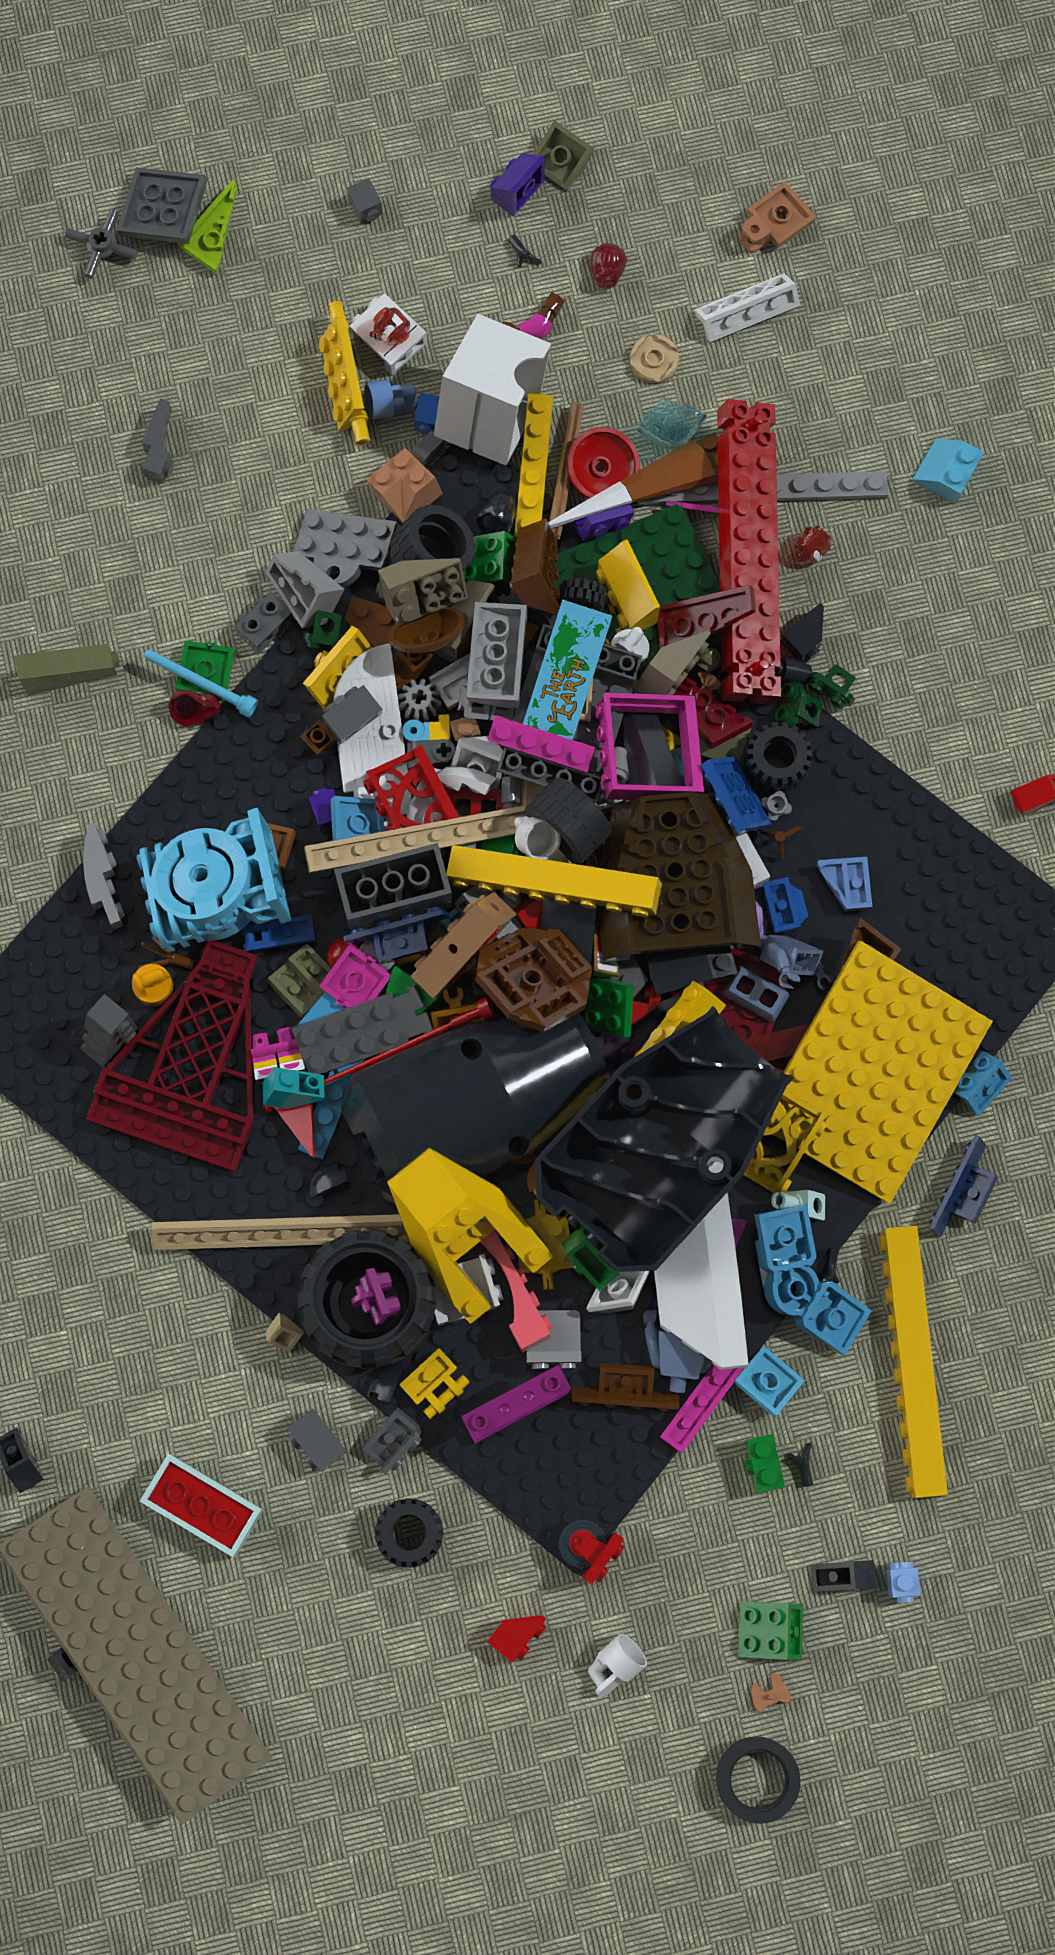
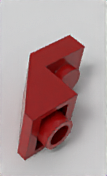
M1055 774L1045 775L1010 791L1014 804L1020 814L1037 812L1050 802H1055Z
M652 982L650 986L646 985L643 1000L647 1001V1004L633 1001L631 1027L655 1012L658 1008L657 1004L660 1002L661 995L655 997Z

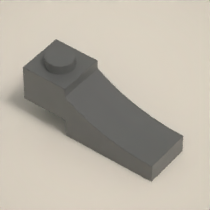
M160 398L142 440L144 451L148 453L142 470L145 478L164 484L166 477L171 476L174 468L170 452L166 451V433L172 409L169 401Z

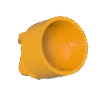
M147 964L133 974L132 988L140 1002L150 1007H157L163 1005L172 996L174 983L169 972L164 967L157 964Z

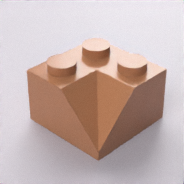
M406 448L367 479L374 495L402 523L419 507L430 505L443 494L435 476Z

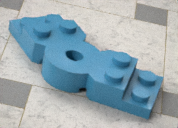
M807 1204L755 1214L759 1237L755 1244L759 1266L768 1273L764 1284V1293L768 1304L780 1314L794 1316L797 1327L815 1340L822 1341L840 1355L845 1356L872 1310L832 1281H819L816 1273L809 1267L812 1266L817 1256ZM794 1282L796 1285V1291L792 1295L790 1287L791 1284Z

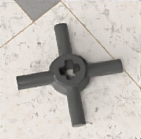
M115 209L109 210L103 228L94 229L90 235L67 228L65 232V238L87 245L91 258L84 276L89 279H93L100 260L110 258L113 253L134 260L137 258L138 250L116 243L112 230L119 212Z

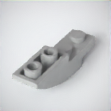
M91 823L87 830L84 845L83 865L86 887L94 909L97 910L104 907L110 924L115 930L124 926L121 918H124L125 914L120 902L116 904L112 895L116 894L111 879H106L116 876L113 868L117 864L112 852H106L104 844L108 843L103 829L98 830L95 823Z

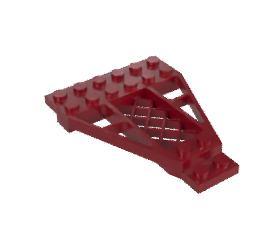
M214 940L207 941L199 964L190 972L185 982L106 1068H103L86 1120L236 1172L254 1125L250 979L258 961V956ZM203 995L208 1008L194 1014L189 1002ZM207 997L219 1000L220 1002L211 1006ZM179 1001L163 1044L159 1045L144 1040L143 1038ZM228 1004L233 1016L218 1022L213 1010ZM231 1005L238 1007L236 1015ZM188 1007L191 1016L182 1019L185 1009ZM211 1012L216 1024L201 1030L196 1018ZM194 1020L199 1032L184 1038L179 1026ZM233 1021L226 1038L221 1027ZM241 1023L246 1025V1074L226 1068V1062ZM218 1028L223 1041L209 1047L204 1035ZM178 1030L182 1040L172 1044ZM201 1036L206 1049L192 1055L187 1043ZM137 1044L160 1051L148 1083L114 1072L115 1068ZM184 1044L189 1057L175 1063L170 1051ZM223 1046L219 1060L216 1062L212 1051ZM209 1053L214 1065L200 1071L195 1059ZM169 1055L172 1065L163 1068ZM192 1061L197 1073L183 1079L178 1067ZM175 1069L180 1081L166 1087L161 1075ZM214 1071L210 1084L207 1087L203 1075ZM228 1074L247 1081V1117L211 1106L222 1075ZM200 1077L205 1090L191 1096L186 1083ZM158 1080L160 1081L163 1089L157 1087ZM183 1085L188 1097L171 1092V1090ZM205 1095L203 1102L195 1100Z

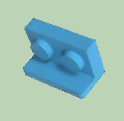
M983 1051L965 1070L953 1093L961 1097L969 1110L979 1117L1009 1083L1012 1077L1002 1061Z

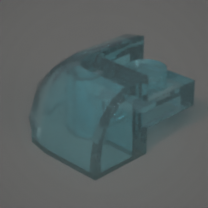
M663 396L653 411L650 410L637 432L638 435L659 447L668 450L679 449L692 440L706 420L707 415L686 403L681 407Z

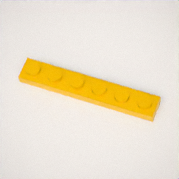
M528 393L515 538L518 537L519 528L542 520L553 395Z

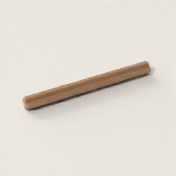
M572 402L570 404L550 521L565 513L571 481L567 471V456L572 443L579 436L584 408L581 403ZM563 525L552 528L557 540L561 537Z

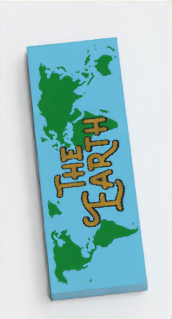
M562 600L525 715L524 725L573 740L612 615Z

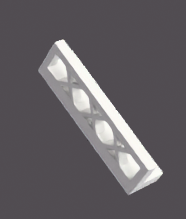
M783 273L694 310L696 316L704 325L707 339L712 342L800 306L796 284Z

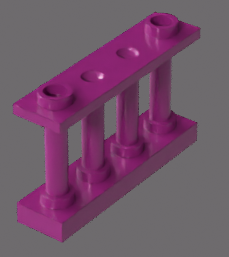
M559 1365L461 1417L476 1444L568 1395L571 1387Z

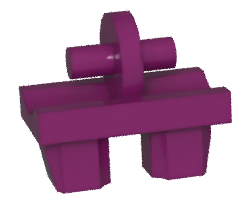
M374 1268L367 1269L365 1271L366 1275L360 1279L361 1285L355 1288L357 1295L351 1299L354 1307L362 1306L364 1313L371 1312L375 1325L383 1324L387 1317L396 1314L400 1310V1303L396 1296L384 1297L383 1291L389 1290L392 1286L389 1273H376Z

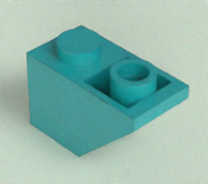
M273 1067L263 1081V1105L290 1109L324 1099V1075Z

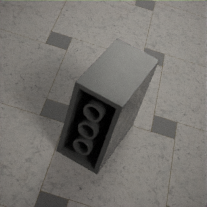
M438 843L334 869L350 931L356 928H366V930L375 928V924L382 921H390V923L400 921L399 917L407 914L422 915L424 910L432 907H439L448 913L453 910L452 893Z

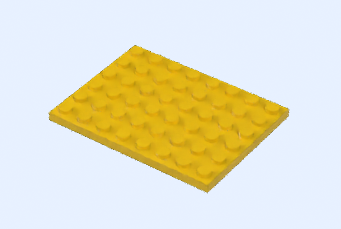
M858 941L783 1072L794 1077L785 1090L818 1110L827 1113L823 1120L827 1123V1126L820 1137L814 1135L804 1154L884 1202L891 1204L993 1021L864 942ZM780 1099V1102L788 1112L793 1105ZM800 1109L790 1118L793 1123L795 1119L805 1117L803 1122L800 1123L802 1129L809 1128L814 1120L813 1117ZM776 1118V1120L774 1121L773 1124H771L772 1122H771V1120H770V1122H769V1124H768V1127H771V1126H774L775 1124H777V1123L779 1122V1121L777 1120V1118ZM781 1127L772 1135L786 1143ZM796 1139V1142H797V1150L800 1149V1147L802 1146V1144H803V1142L805 1141V1139H804V1140H797V1139Z

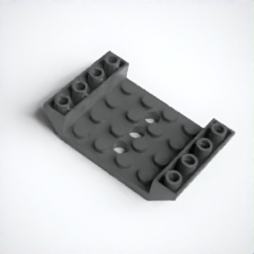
M543 624L521 692L519 709H516L513 721L521 724L524 722L554 628L552 626ZM605 643L603 644L593 675L591 719L599 723V718L595 716V706L604 693L631 692L642 655ZM611 711L614 743L624 712ZM579 721L573 740L595 747L588 772L504 746L497 772L544 787L554 778H563L577 786L594 803H597L602 788L601 778L604 772L603 766H600L599 754L602 750L601 742H598L597 732H589L585 727L586 722Z

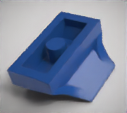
M788 877L764 882L762 884L764 901L774 934L799 929L801 923L808 917L802 890L792 886Z

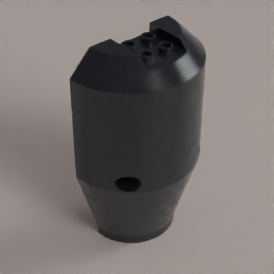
M712 1006L703 1016L622 1064L535 1159L536 1198L558 1221L565 1217L577 1231L582 1228L587 1233L586 1239L597 1249L602 1246L603 1248L597 1255L614 1271H656L744 1175L787 1085L794 1077L779 1071L757 1054L726 1024L717 1009ZM630 1089H640L642 1091L641 1097L637 1100L628 1098L627 1092ZM712 1162H720L723 1164V1169L718 1173H713L707 1166Z
M502 1012L496 1013L495 1017L486 1021L483 1017H480L455 1029L454 1027L449 1028L354 1072L340 1109L353 1135L364 1132V1134L360 1135V1138L366 1150H372L376 1157L371 1161L379 1176L384 1174L383 1177L375 1180L385 1203L397 1208L387 1182L428 1148L435 1150L492 1183L535 1162V1159L611 1076L580 1012L545 1032L533 1028H521L517 1022L508 1019ZM470 1040L474 1043L475 1050L471 1055L467 1056L462 1053L461 1045L463 1042ZM517 1136L520 1139V1146L517 1150L511 1151L508 1149V1144L513 1137Z

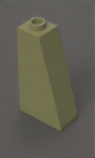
M109 643L14 656L19 681L27 695L117 675L116 666H120L117 652L111 650Z

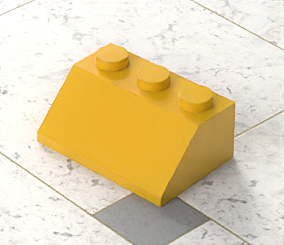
M628 540L622 541L598 560V569L595 573L599 583L605 584L608 590L606 596L610 606H615L619 613L617 619L621 628L633 629L634 627H640L643 630L657 624L660 605Z

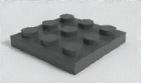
M136 167L117 227L119 236L189 244L206 188V176Z

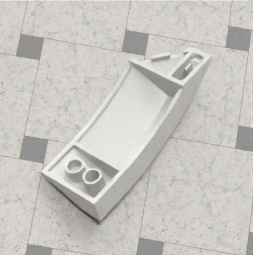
M712 1162L707 1167L711 1172L718 1173L723 1169V1164ZM726 1193L664 1263L654 1271L660 1327L682 1339V1343L696 1353H702L712 1360V1364L721 1370L748 1367L737 1258L728 1194Z

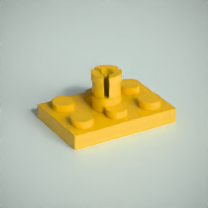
M353 626L330 652L323 651V653L320 652L317 655L315 670L303 682L304 686L323 710L333 703L334 692L344 670L348 669V665L355 658L372 648L360 630Z

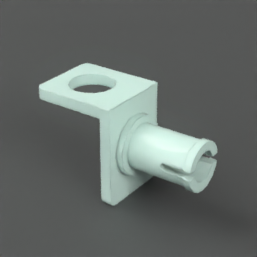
M800 1190L785 1193L776 1192L772 1197L771 1202L776 1209L807 1204L809 1218L820 1221L825 1220V1195L822 1193ZM815 1199L818 1201L819 1209L817 1213L815 1212L813 1207Z

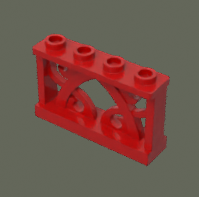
M422 745L365 773L363 785L369 795L373 794L377 802L375 803L377 813L381 818L385 817L388 826H386L387 831L400 829L401 827L422 825V823L415 822L400 814L401 803L406 789L416 797L432 798L433 803L425 813V824L431 823L430 815L433 812L441 815L440 820L433 819V822L460 818ZM413 761L414 766L405 776L396 770V768ZM384 774H391L397 777L400 783L398 785L392 780L386 781L391 785V789L386 791L381 788L379 779ZM421 781L425 784V789L418 791L410 783L413 782L417 787V782ZM393 798L392 806H390L387 799ZM452 847L440 849V852L443 853L452 849Z

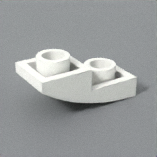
M447 766L438 774L440 781L446 788L459 791L466 784L473 792L484 795L494 786L497 779L479 770L458 766Z

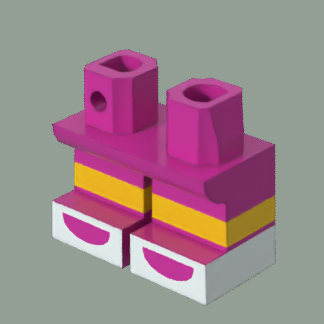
M290 1027L277 1030L279 1043L269 1045L267 1033L253 1035L251 1054L257 1084H262L273 1067H278L277 1056L280 1068L306 1072L303 1057Z

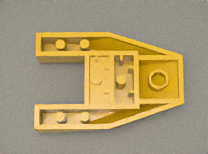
M428 1148L387 1182L415 1255L418 1259L425 1260L431 1271L430 1276L470 1324L490 1309L491 1306L483 1292L458 1265L456 1260L496 1229L533 1273L554 1257L548 1245L500 1188L431 1148Z

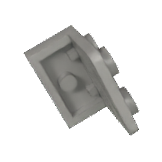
M576 1310L538 1311L541 1316H547L553 1329L549 1330L550 1339L527 1350V1365H532V1369H549V1365H559L560 1369H576V1365L581 1364L580 1313Z

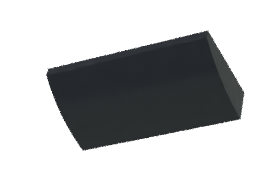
M545 897L542 901L540 930L559 929L591 965L597 905L596 908L592 909L581 906L580 902L570 901V904H561L555 902V898Z

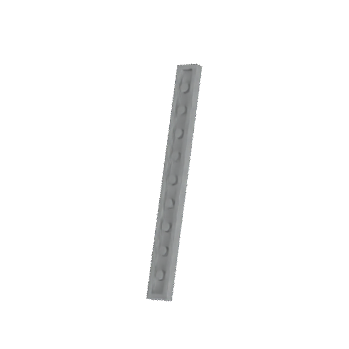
M887 471L777 474V502L883 499L888 497ZM718 483L637 501V506L666 505L667 500L689 504L719 503Z

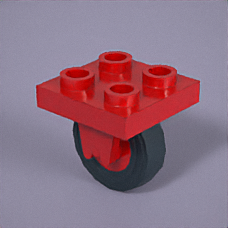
M578 1519L570 1522L562 1530L559 1537V1550L562 1558L569 1565L576 1568H588L582 1578L590 1584H593L595 1581L598 1583L602 1581L609 1571L605 1567L611 1558L616 1560L625 1546L621 1544L624 1538L616 1532L607 1541L604 1530L597 1523L589 1519Z

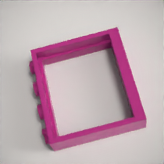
M604 693L600 701L596 703L595 716L599 718L600 723L597 730L598 742H601L602 747L599 754L600 766H603L604 771L601 778L602 790H605L606 799L632 800L640 796L683 792L703 794L704 786L695 696ZM611 711L678 714L685 786L617 784Z

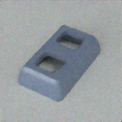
M738 966L736 968L737 974L729 980L723 995L771 1023L775 1022L789 997V993L745 967ZM742 976H746L755 982V986L749 995H745L736 989V985ZM765 989H769L778 995V999L772 1008H768L759 1002V998Z

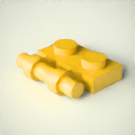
M439 1348L399 1385L417 1405L425 1398L431 1403L423 1411L431 1419L437 1412H443L446 1409L445 1405L455 1396L459 1397L464 1392L462 1389L470 1382L464 1375L456 1381L450 1377L457 1367ZM444 1381L449 1388L437 1398L432 1392Z

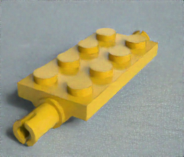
M334 301L327 306L331 324L319 340V349L323 353L325 361L324 373L328 376L329 381L328 394L332 398L334 406L333 419L337 421L338 430H348L352 426L355 445L364 446L369 444L371 439L369 438L367 428V413L363 410L364 406L349 336V323L346 321L343 303Z

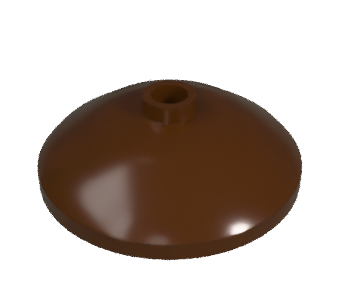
M445 607L400 626H397L395 623L389 632L390 643L395 649L410 654H429L439 651L461 634L465 626L464 616L456 608Z

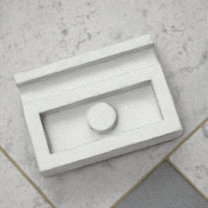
M470 653L429 677V681L435 685V690L440 691V698L448 710L459 705L460 689L462 685L467 686Z

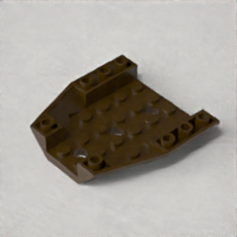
M696 792L640 796L613 807L609 822L611 834L605 839L599 868L658 877L662 887L656 915L648 914L647 917H641L632 914L630 910L622 909L621 913L606 910L605 906L597 905L603 962L629 960L630 954L734 945V950L761 948L752 870L715 797ZM665 815H672L676 818L677 823L672 827H667L662 823V818ZM672 865H677L682 869L683 874L680 877L674 878L668 874L667 869ZM678 916H683L688 920V926L684 929H679L674 925L673 920Z

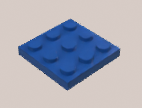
M736 757L709 759L701 764L704 769L703 776L707 783L713 786L716 792V801L722 808H725L729 816L727 818L728 823L733 830L737 831V833L764 829L772 824Z

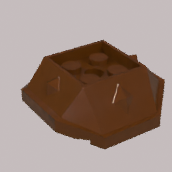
M520 928L479 950L475 980L508 1019L517 1022L521 1028H533L545 1032L585 1009L592 966L559 929L544 931L535 928Z

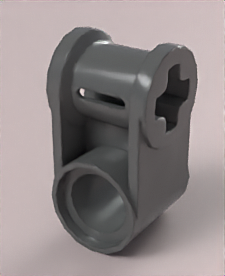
M447 739L420 740L407 743V753L422 745L434 768L443 769L452 764L455 747ZM447 750V757H442V751ZM413 761L408 762V770H410L414 766Z

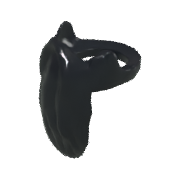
M504 490L497 491L492 494L487 504L480 509L476 518V524L483 534L501 531L510 532L517 510L513 495ZM492 514L502 521L503 526L499 530H490L484 526L483 518Z

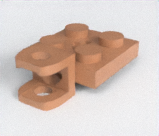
M783 182L747 208L746 213L750 218L742 225L739 241L750 253L759 251L770 240L779 248L814 223L816 216L786 182ZM776 212H785V219H779L778 217H776Z

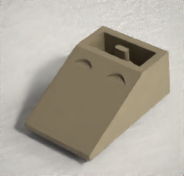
M459 558L400 561L378 570L386 607L397 626L468 598L462 564Z
M705 631L661 647L632 691L636 694L673 695L688 675L687 673L692 670L700 657L698 656H701L709 644L705 641L711 632Z

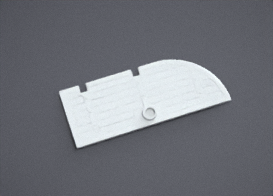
M390 643L371 648L355 658L348 665V669L342 673L343 675L340 677L334 692L333 702L336 701L338 704L346 698L344 694L352 687L357 686V688H360L364 685L383 709L379 717L343 744H340L339 741L337 742L344 793L353 792L356 798L375 799L373 794L369 795L363 785L366 771L405 754ZM407 763L396 768L403 776L408 772ZM384 774L379 779L381 788L386 791L391 789V785L386 781L392 780L398 785L400 783L399 779L391 774ZM407 789L401 803L400 814L407 815L412 801L411 793ZM393 798L387 799L390 806H392Z

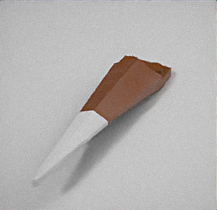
M714 432L698 441H689L548 522L551 528L595 513L643 499L717 484L718 435Z

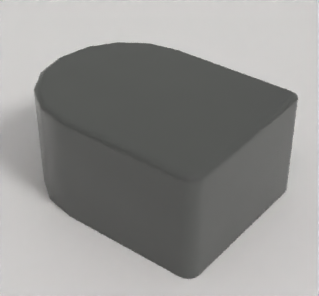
M432 430L414 447L411 454L426 468L445 450L444 441L434 436V431Z

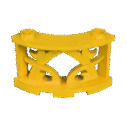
M787 1090L784 1091L781 1099L790 1103L793 1107L787 1112L779 1101L771 1118V1124L774 1123L776 1118L779 1122L774 1126H767L763 1134H774L782 1127L786 1140L787 1154L774 1158H763L764 1150L761 1142H759L756 1148L757 1157H752L744 1173V1176L771 1191V1197L776 1192L785 1193L792 1182L788 1178L814 1135L820 1137L827 1126V1123L823 1121L827 1113L818 1110ZM798 1109L814 1118L809 1128L802 1129L800 1127V1123L803 1122L805 1117H799L793 1123L791 1122V1116ZM796 1139H797V1140H804V1139H805V1141L803 1142L802 1146L800 1147V1149H799L798 1152H797V1142H796ZM790 1163L789 1167L784 1173V1170L780 1166H784Z

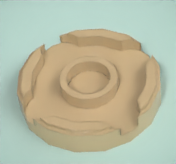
M653 334V336L640 338L630 352V366L633 373L640 380L647 383L659 384L669 380L679 366V354L676 345L669 338L662 335Z

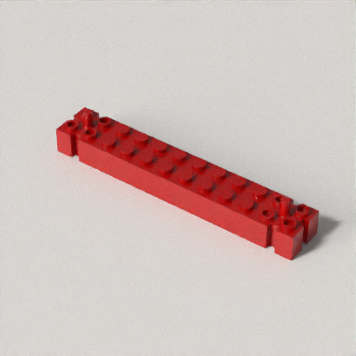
M727 399L717 409V429H723V433L717 438L720 592L751 585L754 587L756 613L721 630V671H727V677L721 681L722 701L742 702L747 697H750V703L769 705L781 697V677L775 676V670L781 667L776 433L770 432V428L776 424L775 404L756 402L752 407H748L747 401Z

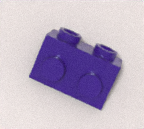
M629 504L574 520L573 525L582 541L585 542L601 537L613 530L620 531L627 528L635 512Z

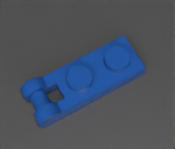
M311 914L292 917L291 921L285 923L273 920L260 924H249L240 930L245 942L242 945L243 951L249 953L316 942ZM261 933L262 940L255 941L254 934Z

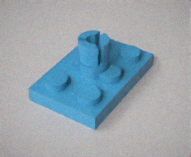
M343 796L332 797L333 841L384 832V817L381 818L376 811V800Z

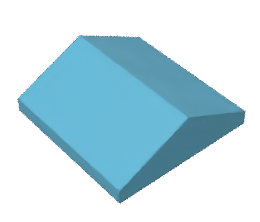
M763 1346L749 1362L748 1367H745L734 1383L775 1418L805 1380L768 1348Z

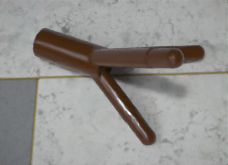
M798 825L786 832L779 831L777 833L761 829L760 834L775 839L778 843V858L783 860V842L785 838L799 831L801 827Z
M152 937V940L161 949L146 942L141 943L142 947L167 958L148 964L162 966L172 963L192 970L194 959L168 952L166 948L162 949L158 938Z

